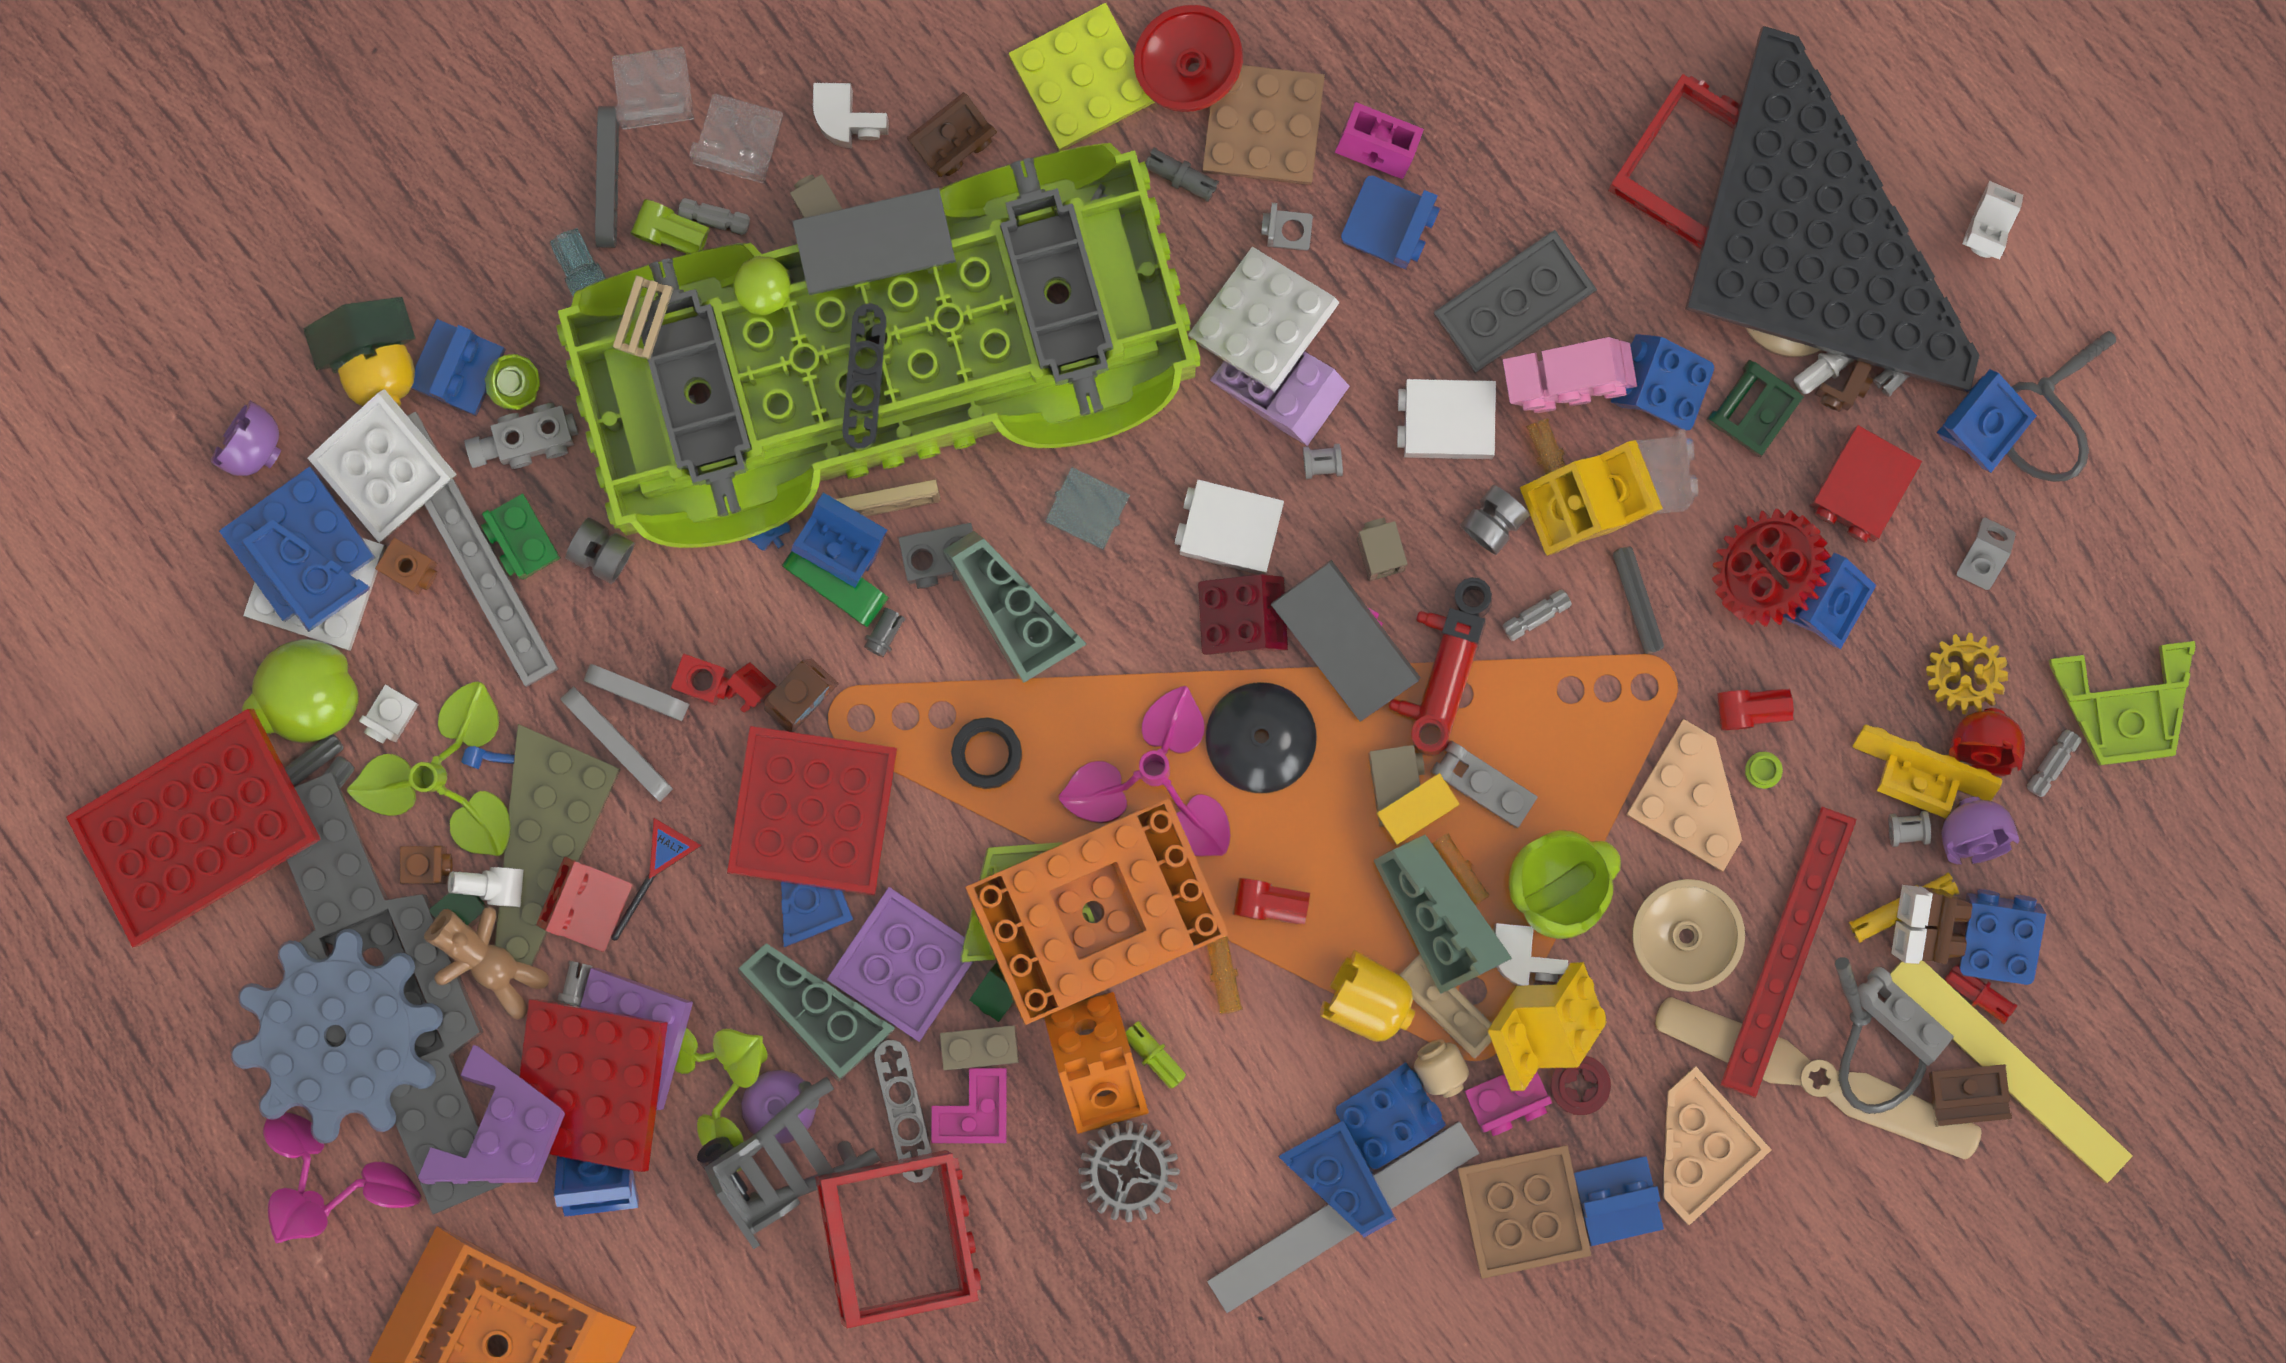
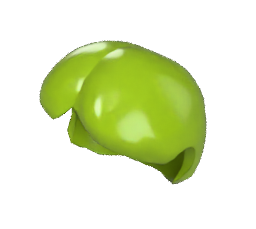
M311 639L295 640L280 645L265 657L254 676L252 694L245 700L242 712L246 709H254L267 734L276 733L282 738L293 742H316L340 731L349 723L358 706L359 695L356 684L348 673V661L342 652L322 641Z
M1556 830L1527 844L1515 857L1509 874L1510 898L1514 906L1524 914L1529 925L1538 933L1556 939L1579 936L1590 930L1602 918L1609 907L1613 896V880L1621 868V857L1616 848L1608 842L1590 841L1585 836L1574 831Z

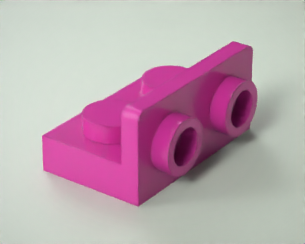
M1536 1072L1525 1091H1511L1505 1074L1464 1091L1481 1132L1484 1133L1490 1130L1492 1136L1512 1129L1511 1121L1521 1116H1525L1526 1120L1530 1121L1546 1114L1545 1106L1552 1103L1538 1072Z

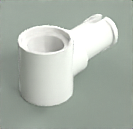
M490 867V871L485 870L482 874L452 871L448 878V892L480 896L482 900H487L488 905L520 907L524 870Z

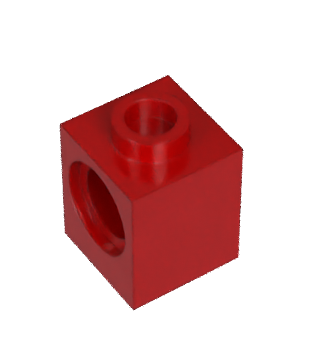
M683 653L671 689L716 706L719 698L723 700L726 698V693L730 688L727 684V681L730 679L727 678L729 671L724 667ZM701 671H708L713 677L712 685L707 690H697L694 686L695 676Z

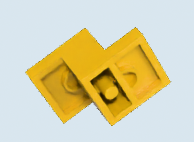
M1636 440L1626 442L1601 455L1574 461L1519 487L1546 556L1558 553L1579 542L1612 533L1663 509Z
M1575 962L1569 964L1556 985L1516 986L1489 1027L1488 1033L1511 1091H1525L1539 1068L1579 1067L1607 1022L1605 1011L1599 1004L1594 991L1593 980L1589 977L1584 962Z

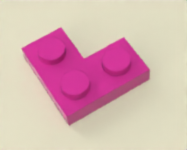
M969 1068V1106H932L931 1143H1007V1068Z

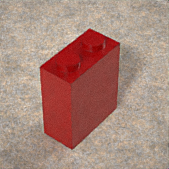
M1857 425L1850 433L1810 506L1816 509L1815 515L1821 520L1832 525L1837 521L1848 527L1847 533L1858 541L1867 543L1869 539L1875 542L1880 538L1923 461Z

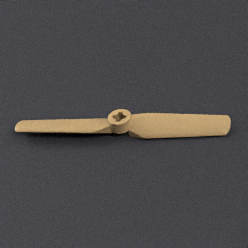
M1668 997L1661 1004L1655 1023L1659 1031L1727 1063L1742 1026L1740 1022L1673 997ZM1780 1037L1777 1038L1763 1080L1775 1084L1801 1085L1803 1090L1811 1096L1827 1097L1849 1117L1953 1156L1968 1159L1976 1151L1982 1134L1979 1126L1969 1123L1935 1127L1936 1117L1933 1104L1914 1095L1908 1097L1894 1109L1876 1114L1864 1113L1852 1107L1843 1096L1838 1081L1839 1071H1836L1832 1064L1819 1059L1811 1061L1788 1040ZM1821 1067L1825 1069L1824 1076L1829 1081L1827 1085L1820 1084L1818 1089L1812 1087L1813 1080L1809 1078V1074L1811 1071L1818 1072ZM1849 1072L1848 1081L1852 1092L1860 1101L1866 1104H1880L1893 1099L1903 1091L1867 1073Z

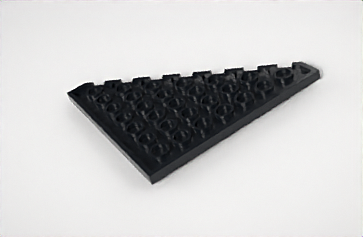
M1763 26L1757 39L1685 310L1966 393L1971 391L1980 355L1973 342L1970 343L1960 326L1961 321L1948 298H1944L1936 284L1935 276L1921 251L1918 252L1908 234L1909 230L1895 205L1892 206L1882 188L1883 184L1869 160L1865 159L1856 143L1858 140L1843 114L1839 113L1830 96L1832 94L1818 69H1814L1806 55L1805 46L1799 36Z

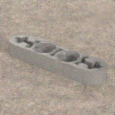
M573 686L560 698L573 714L659 802L673 790L671 785L579 690Z
M886 1040L876 1048L874 1057L898 1160L912 1157L911 1151L903 1154L902 1146H913L921 1141L924 1142L925 1149H917L918 1156L932 1153L909 1053L901 1042ZM892 1046L894 1051H901L902 1058L897 1059L896 1064L898 1071L906 1068L907 1077L897 1076L886 1082L884 1073H892L889 1062H882L881 1055L887 1053L886 1047ZM897 1082L906 1083L911 1090L909 1100L903 1104L895 1103L890 1097V1088ZM906 1118L914 1119L920 1128L918 1136L913 1140L903 1139L898 1132L900 1122ZM935 1166L924 1168L922 1171L923 1175L918 1177L915 1171L903 1172L902 1174L907 1180L914 1183L923 1182L933 1174Z

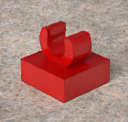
M749 662L736 671L727 681L731 688L727 691L726 697L731 699L738 693L745 700V704L740 710L746 712L764 701L777 686Z

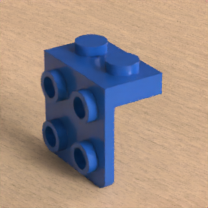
M1368 176L1363 183L1344 227L1341 240L1346 245L1407 270L1410 260L1418 262L1426 241L1421 240L1420 237L1425 226L1432 228L1438 216L1440 208L1434 206L1438 195L1424 190L1422 196L1376 176Z
M1636 334L1630 347L1637 387L1626 389L1627 395L1612 398L1611 403L1621 408L1643 410L1681 430H1691L1714 372V364L1661 336Z
M1979 889L1977 894L1967 893L1966 900L1973 907L1971 919L1967 922L1965 937L1967 945L1965 955L1960 960L1959 968L1961 973L1965 976L2024 985L2033 983L2046 919V912L2042 905L2037 903L2036 898L2025 895H2015L2014 899L2000 898L1998 892Z
M1407 1062L1336 1107L1337 1116L1346 1123L1363 1157L1372 1169L1382 1167L1446 1126L1439 1107L1430 1100L1422 1087L1417 1073L1410 1069Z

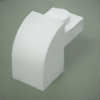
M814 83L813 111L822 134L830 142L843 148L852 149V134H858V139L878 140L880 135H888L889 120L887 113H852L853 90L850 83Z
M1989 181L1977 205L1962 244L1970 247L1979 256L1985 258L1994 257L2000 260L2006 248L2009 231L2021 209L2023 195Z
M1494 924V933L1512 957V959L1496 967L1506 980L1518 986L1529 985V974L1536 973L1535 980L1558 982V975L1562 976L1568 967V960L1531 957L1532 927Z

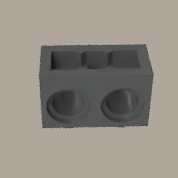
M966 523L899 537L909 585L916 583L917 589L928 588L938 585L939 578L949 576L953 577V581H960L945 556L943 549L973 532L972 524ZM928 552L933 556V563L930 568L921 571L913 567L912 561L917 553Z

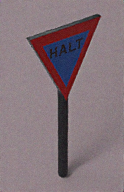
M654 818L650 872L611 936L613 941H617L656 875L702 845Z

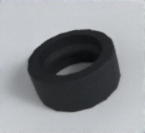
M989 717L974 719L964 725L954 737L951 749L953 765L960 777L970 785L982 789L1001 787L1012 780L1019 770L1022 760L1021 743L1014 730L1003 721ZM989 731L997 733L1008 745L1009 756L1006 765L1002 770L992 775L978 774L966 762V745L973 736L980 732Z

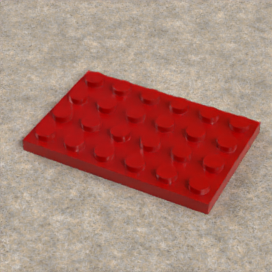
M254 709L244 710L66 816L132 947L141 946L321 840Z

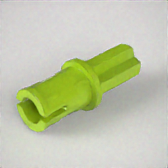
M1137 1021L1133 1027L1131 1026L1126 1031L1129 1045L1144 1060L1141 1064L1143 1066L1148 1064L1168 1088L1172 1089L1184 1080L1185 1072L1164 1050L1165 1044L1160 1045L1141 1025L1140 1021Z

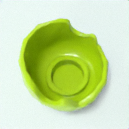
M756 256L743 262L734 278V292L739 304L752 314L768 315L781 309L790 294V280L786 268L774 258Z
M508 354L494 360L484 378L486 393L493 403L510 410H521V408L534 402L540 386L538 369L529 358L518 354Z

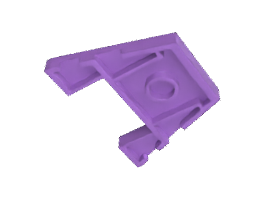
M473 1045L462 1070L461 1077L466 1081L494 1089V1093L468 1156L463 1158L430 1147L418 1179L424 1184H435V1182L467 1184L468 1181H489V1183L538 1182L565 1113L559 1106L480 1047Z

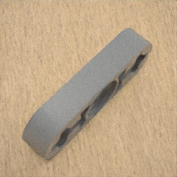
M593 664L589 665L583 681L679 721H683L689 706L688 703Z

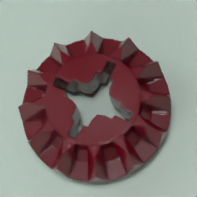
M1585 1056L1577 1068H1556L1552 1076L1551 1090L1555 1102L1563 1110L1574 1115H1588L1599 1110L1608 1100L1611 1080L1606 1068L1599 1061ZM1579 1069H1581L1585 1081L1597 1083V1087H1591V1089L1584 1091L1582 1102H1580L1577 1090L1570 1087L1565 1088V1084H1570V1082L1577 1080Z

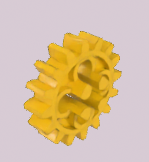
M1968 633L1966 641H1960V638L1955 634L1953 635L1952 645L1949 646L1943 641L1939 643L1941 654L1934 652L1930 654V661L1935 665L1927 666L1926 672L1928 676L1935 678L1928 681L1929 690L1939 689L1935 694V700L1941 702L1947 699V710L1952 711L1956 705H1960L1963 715L1967 714L1969 706H1974L1977 712L1982 711V703L1985 701L1991 706L1995 705L1994 693L2004 694L2005 687L1999 682L2008 681V672L2000 669L2007 666V660L2005 657L1996 658L2000 652L1998 645L1987 648V637L1983 636L1979 642H1974L1973 634ZM1959 656L1963 662V669L1966 672H1971L1974 669L1975 682L1978 685L1985 684L1986 689L1980 692L1975 691L1972 687V679L1968 675L1961 677L1959 664L1957 662L1949 663V658ZM1983 657L1988 660L1987 665L1977 664L1974 668V663L1978 658ZM1961 679L1960 686L1957 689L1951 690L1947 688L1948 682L1957 683Z

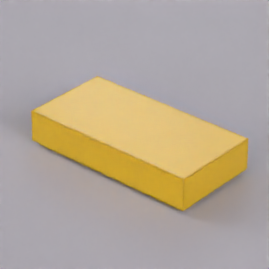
M1439 773L1376 814L1395 844L1398 845L1460 804Z

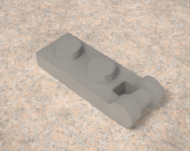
M1450 740L1445 748L1447 753L1441 763L1436 762L1430 772L1435 776L1440 773L1447 784L1510 825L1518 828L1538 796ZM1459 761L1469 766L1462 778L1452 772Z
M1875 967L1868 974L1867 983H1862L1858 986L1861 1006L1929 1066L1936 1060L1954 1036L1892 981V977L1887 970L1882 967ZM1878 992L1886 999L1884 1002L1878 998Z

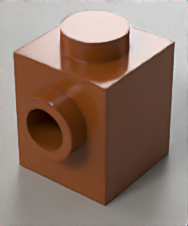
M394 537L375 569L419 595L422 589L428 590L434 582L438 573L434 569L438 563Z

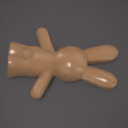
M487 907L482 911L477 932L466 925L452 910L444 909L425 932L424 939L455 961L435 974V982L438 985H445L470 969L475 981L493 990L502 1007L511 1017L515 1019L523 1018L527 1012L526 1003L510 985V980L514 978L531 988L542 989L549 984L547 973L536 967L515 961L513 956L501 947L489 945L496 920L494 908Z

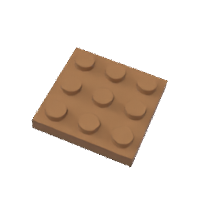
M1242 65L1239 77L1232 89L1221 100L1210 106L1203 173L1312 185L1325 74Z
M1568 1145L1457 1168L1481 1279L1592 1256Z

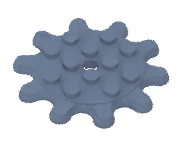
M344 929L337 934L332 953L322 960L312 958L306 952L304 946L297 941L284 942L278 950V959L284 971L280 984L276 987L265 988L259 984L250 983L243 986L238 994V1001L241 1007L252 1012L257 1017L259 1030L253 1038L241 1041L232 1048L231 1060L241 1069L258 1067L265 1070L269 1075L270 1086L259 1100L258 1107L260 1113L265 1118L274 1120L283 1116L292 1107H304L309 1111L312 1118L311 1134L313 1138L323 1144L330 1143L338 1137L340 1123L350 1113L362 1114L367 1119L369 1125L378 1132L390 1130L396 1122V1113L390 1102L392 1091L402 1084H408L419 1089L428 1088L436 1078L433 1065L417 1056L415 1042L421 1034L433 1031L441 1025L443 1013L435 1004L414 1005L405 998L404 986L415 971L414 960L406 953H397L391 956L383 965L372 966L362 956L363 939L361 935L352 929ZM334 1025L341 1026L346 1033L344 1043L338 1047L329 1045L326 1039L328 1028Z

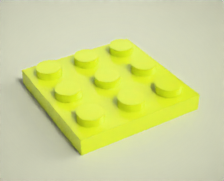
M1106 3L1008 53L1059 151L1065 150L1155 103L1145 94L1137 80L1134 70V55Z

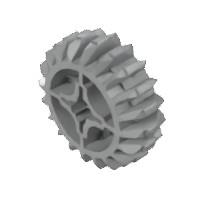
M1132 1121L1126 1122V1132L1120 1133L1118 1124L1113 1123L1111 1127L1114 1135L1108 1137L1103 1129L1099 1130V1137L1104 1142L1099 1146L1095 1141L1089 1140L1088 1146L1096 1150L1094 1155L1092 1156L1088 1153H1082L1081 1155L1082 1160L1091 1162L1090 1168H1079V1174H1090L1091 1181L1081 1183V1188L1088 1189L1093 1186L1095 1193L1087 1198L1088 1202L1092 1203L1100 1197L1104 1202L1098 1207L1097 1211L1102 1214L1108 1205L1113 1207L1114 1209L1111 1213V1219L1117 1220L1119 1210L1126 1211V1222H1132V1211L1134 1210L1139 1211L1141 1220H1146L1147 1213L1144 1208L1150 1205L1152 1211L1158 1214L1160 1208L1155 1201L1158 1198L1165 1203L1171 1201V1198L1163 1193L1164 1188L1177 1189L1178 1185L1176 1183L1167 1181L1168 1175L1175 1176L1180 1174L1178 1168L1168 1169L1167 1162L1177 1160V1154L1174 1153L1165 1157L1163 1150L1169 1148L1171 1142L1166 1140L1159 1146L1155 1142L1161 1134L1158 1129L1153 1132L1150 1138L1145 1136L1144 1134L1148 1126L1146 1123L1141 1124L1139 1133L1132 1132ZM1122 1140H1133L1130 1152L1125 1159L1118 1161L1102 1157L1104 1151L1112 1144ZM1144 1144L1150 1147L1158 1157L1161 1176L1153 1174L1141 1166L1140 1155ZM1136 1152L1137 1155L1134 1162L1138 1166L1135 1169L1140 1168V1174L1146 1175L1149 1178L1132 1177L1130 1182H1127L1126 1188L1123 1191L1124 1180L1120 1178L1123 1174L1119 1175V1169L1111 1167L1110 1164L1126 1166L1131 1161L1133 1153ZM1098 1167L1114 1173L1118 1178L1119 1183L1115 1198L1109 1196L1102 1188L1098 1178ZM1142 1182L1157 1186L1154 1192L1147 1198L1134 1203H1125L1129 1189L1135 1183Z

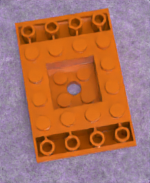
M1170 798L965 887L1024 1025L1229 935ZM1088 902H1096L1102 909V917L1097 923H1089L1083 917L1082 910Z
M436 1226L368 1361L371 1363H619L637 1326ZM493 1335H502L508 1342V1350L503 1356H494L488 1349V1341Z

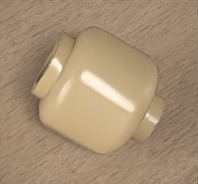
M1435 1040L1423 1046L1417 1052L1418 1058L1414 1063V1068L1427 1093L1443 1095V1097L1448 1098L1462 1091L1464 1088L1462 1084L1469 1076V1068L1458 1047L1453 1043H1445L1444 1040Z

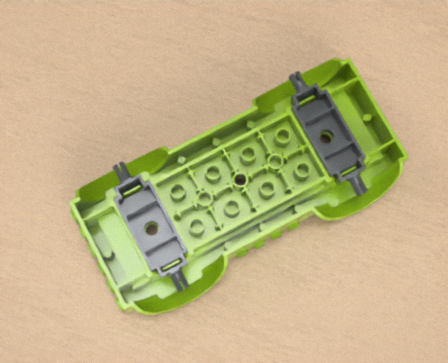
M1101 143L1026 158L1022 161L1019 160L1012 164L956 181L939 189L956 262L823 293L809 295L798 244L761 254L752 243L730 244L663 259L659 262L656 261L608 277L577 290L571 307L558 310L561 324L556 325L561 345L565 346L571 358L566 360V365L571 381L575 382L576 387L580 391V395L576 396V402L581 417H584L586 423L588 422L590 431H586L585 434L591 453H594L599 461L600 466L595 467L600 488H604L610 501L605 503L610 524H613L615 529L619 528L626 536L639 533L651 542L669 547L698 548L724 545L759 535L789 521L811 503L819 488V483L843 475H847L848 479H856L868 475V468L882 465L884 470L899 467L905 464L904 458L918 455L920 460L931 458L941 454L940 448L954 445L955 450L967 448L976 444V438L1000 432L1004 437L1019 445L1032 448H1061L1087 444L1118 435L1156 415L1173 399L1179 389L1180 381L1195 378L1196 367L1201 366V359L1196 340L1188 339L1187 331H1190L1191 323L1185 303L1179 305L1176 297L1181 295L1175 268L1169 269L1167 261L1171 260L1169 255L1171 253L1165 232L1159 234L1157 226L1161 225L1160 213L1155 197L1148 198L1147 191L1151 190L1145 161L1138 162L1135 150L1121 154L1111 143ZM1100 184L1106 187L1104 194L1107 196L1091 201ZM756 256L774 258L786 268L789 275V298L781 309L768 315L750 313L739 304L734 292L735 274L743 262ZM636 275L649 281L652 280L659 284L673 287V292L650 360L613 348ZM1054 284H1063L1069 291L1068 299L1062 304H1054L1047 297L1048 289ZM642 288L624 342L625 344H630L648 290L647 288ZM655 293L637 348L644 349L662 293ZM871 303L878 305L886 315V336L888 339L884 351L876 441L867 450L857 451L851 449L846 444L842 431L852 318L857 308L863 304ZM867 312L866 318H860L859 323L864 324L866 330L865 339L857 336L856 342L869 341L872 336L873 325H880V320L875 319L873 312ZM866 348L856 354L855 360L859 367L869 369L876 364L877 355L872 349ZM697 383L705 384L710 389L709 399L702 404L693 403L689 398L690 388ZM859 386L852 394L854 403L859 406H867L874 398V392L868 386ZM851 410L850 417L857 415L858 421L857 428L850 430L849 435H853L857 443H862L863 437L870 436L871 433L864 428V416L872 419L873 412L861 414Z

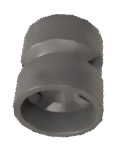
M1493 485L1480 500L1482 508L1473 509L1460 526L1478 544L1492 554L1497 555L1510 539L1508 532L1517 531L1530 514L1510 494L1500 487Z
M588 517L572 539L565 558L583 569L591 566L594 575L612 584L628 562L635 543L618 533L609 535L606 526ZM597 544L602 545L597 554L593 552Z

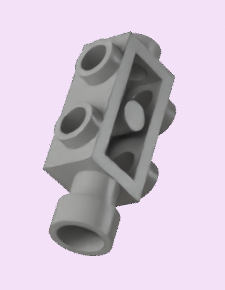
M547 403L533 408V414L519 417V413H512L499 417L497 419L498 424L490 426L493 436L483 439L477 436L464 440L472 468L486 465L487 460L499 457L503 465L510 463L511 469H517L532 464L531 457L546 454L547 459L566 455L568 453L567 447L574 445L572 436L578 435L573 414L566 415L562 405L555 407L554 403ZM547 422L555 424V430L551 434L542 432V427ZM516 432L519 434L520 438L516 444L507 443L506 438L509 433Z

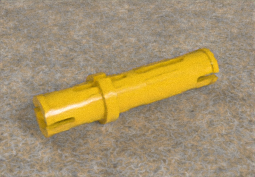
M1949 872L1922 886L1944 889L1952 896L1959 894L1958 887L1955 882H1952L1953 878ZM1900 898L1854 921L1848 922L1852 933L1856 935L1855 938L1858 943L1895 925L1896 921H1902L1897 918Z

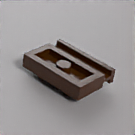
M2005 1064L1929 1073L1933 1110H1935L1936 1117L1935 1127L2012 1119Z

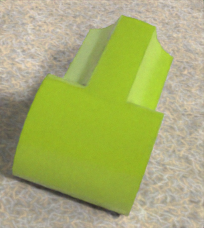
M644 199L630 234L657 246L663 244L677 251L689 254L704 249L710 229L674 214L675 212L662 204Z

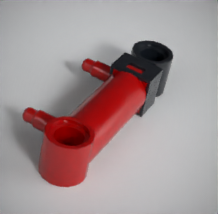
M1471 577L1464 579L1455 590V603L1458 610L1450 608L1447 617L1419 611L1417 615V622L1442 631V639L1421 705L1405 700L1392 699L1389 709L1400 715L1416 719L1412 727L1411 736L1416 749L1424 755L1434 756L1440 754L1447 747L1473 660L1486 626V619L1482 617L1489 612L1492 606V593L1489 585L1480 578ZM1470 590H1478L1484 595V600L1479 606L1470 607L1464 603L1463 597ZM1429 726L1436 727L1441 732L1439 741L1432 745L1425 744L1420 739L1422 730Z

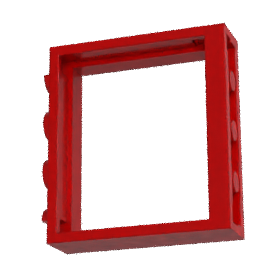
M1682 74L1611 183L1608 191L1701 250L1707 227L1629 178L1682 96L1734 129L1740 104L1726 95L1718 97L1708 90L1709 85L1702 79L1699 81L1693 76L1687 77Z
M943 1150L815 1177L841 1324L847 1329L979 1301L977 1291L981 1290V1276L978 1268L973 1269L971 1254L976 1253L975 1241L972 1232H966L964 1217L969 1216V1207L965 1194L960 1195L958 1180H962L963 1175L959 1167L958 1158H953V1153ZM938 1166L959 1288L859 1309L837 1186Z

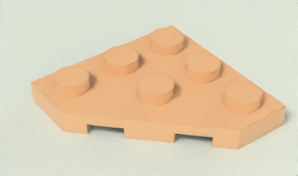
M1683 719L1626 815L1723 872L1741 843L1742 837L1715 737Z
M1696 1066L1667 1091L1662 1191L1663 1199L1687 1225H1690L1771 1151V1148Z

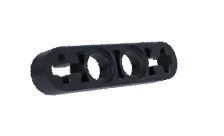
M871 303L863 304L857 308L852 318L842 431L846 444L851 449L857 451L867 450L875 443L878 429L887 321L883 310L878 305ZM867 312H873L875 319L880 320V325H873L872 339L880 338L879 344L871 341L856 342L857 336L865 339V326L859 323L860 318H866ZM866 348L872 349L877 355L876 364L869 369L859 367L855 360L856 354ZM859 386H868L874 392L873 401L867 406H859L852 399L853 391ZM851 410L861 414L873 412L872 419L864 416V428L871 433L870 436L863 437L862 443H857L855 437L849 435L850 430L857 428L858 421L857 415L850 417Z

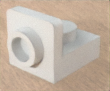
M385 685L366 716L362 715L359 722L367 726L364 733L383 744L386 738L397 742L419 704Z

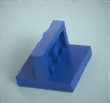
M436 319L416 364L414 383L411 389L477 417L487 394L484 378L488 368L494 360L504 355L506 349L477 336L468 328L461 325L455 327Z
M1989 369L1971 388V391H1969L1954 412L1948 416L1946 422L1937 431V434L1945 442L1966 451L1982 469L1991 473L2037 415L1998 372Z
M823 492L814 507L810 519L794 542L791 551L849 585L856 587L865 571H869L874 563L887 529Z
M1833 553L1832 557L1823 561L1830 568V572L1820 574V577L1827 583L1826 586H1816L1814 589L1819 596L1818 600L1808 597L1805 601L1809 609L1805 611L1798 606L1795 609L1796 619L1794 620L1787 613L1783 617L1791 623L1818 634L1829 645L1841 649L1873 593L1876 584L1846 557Z
M557 1156L554 1197L556 1206L562 1207L564 1217L638 1208L639 1197L633 1170Z
M1647 1156L1574 1172L1590 1246L1664 1229L1658 1202L1661 1201L1658 1187L1653 1185Z

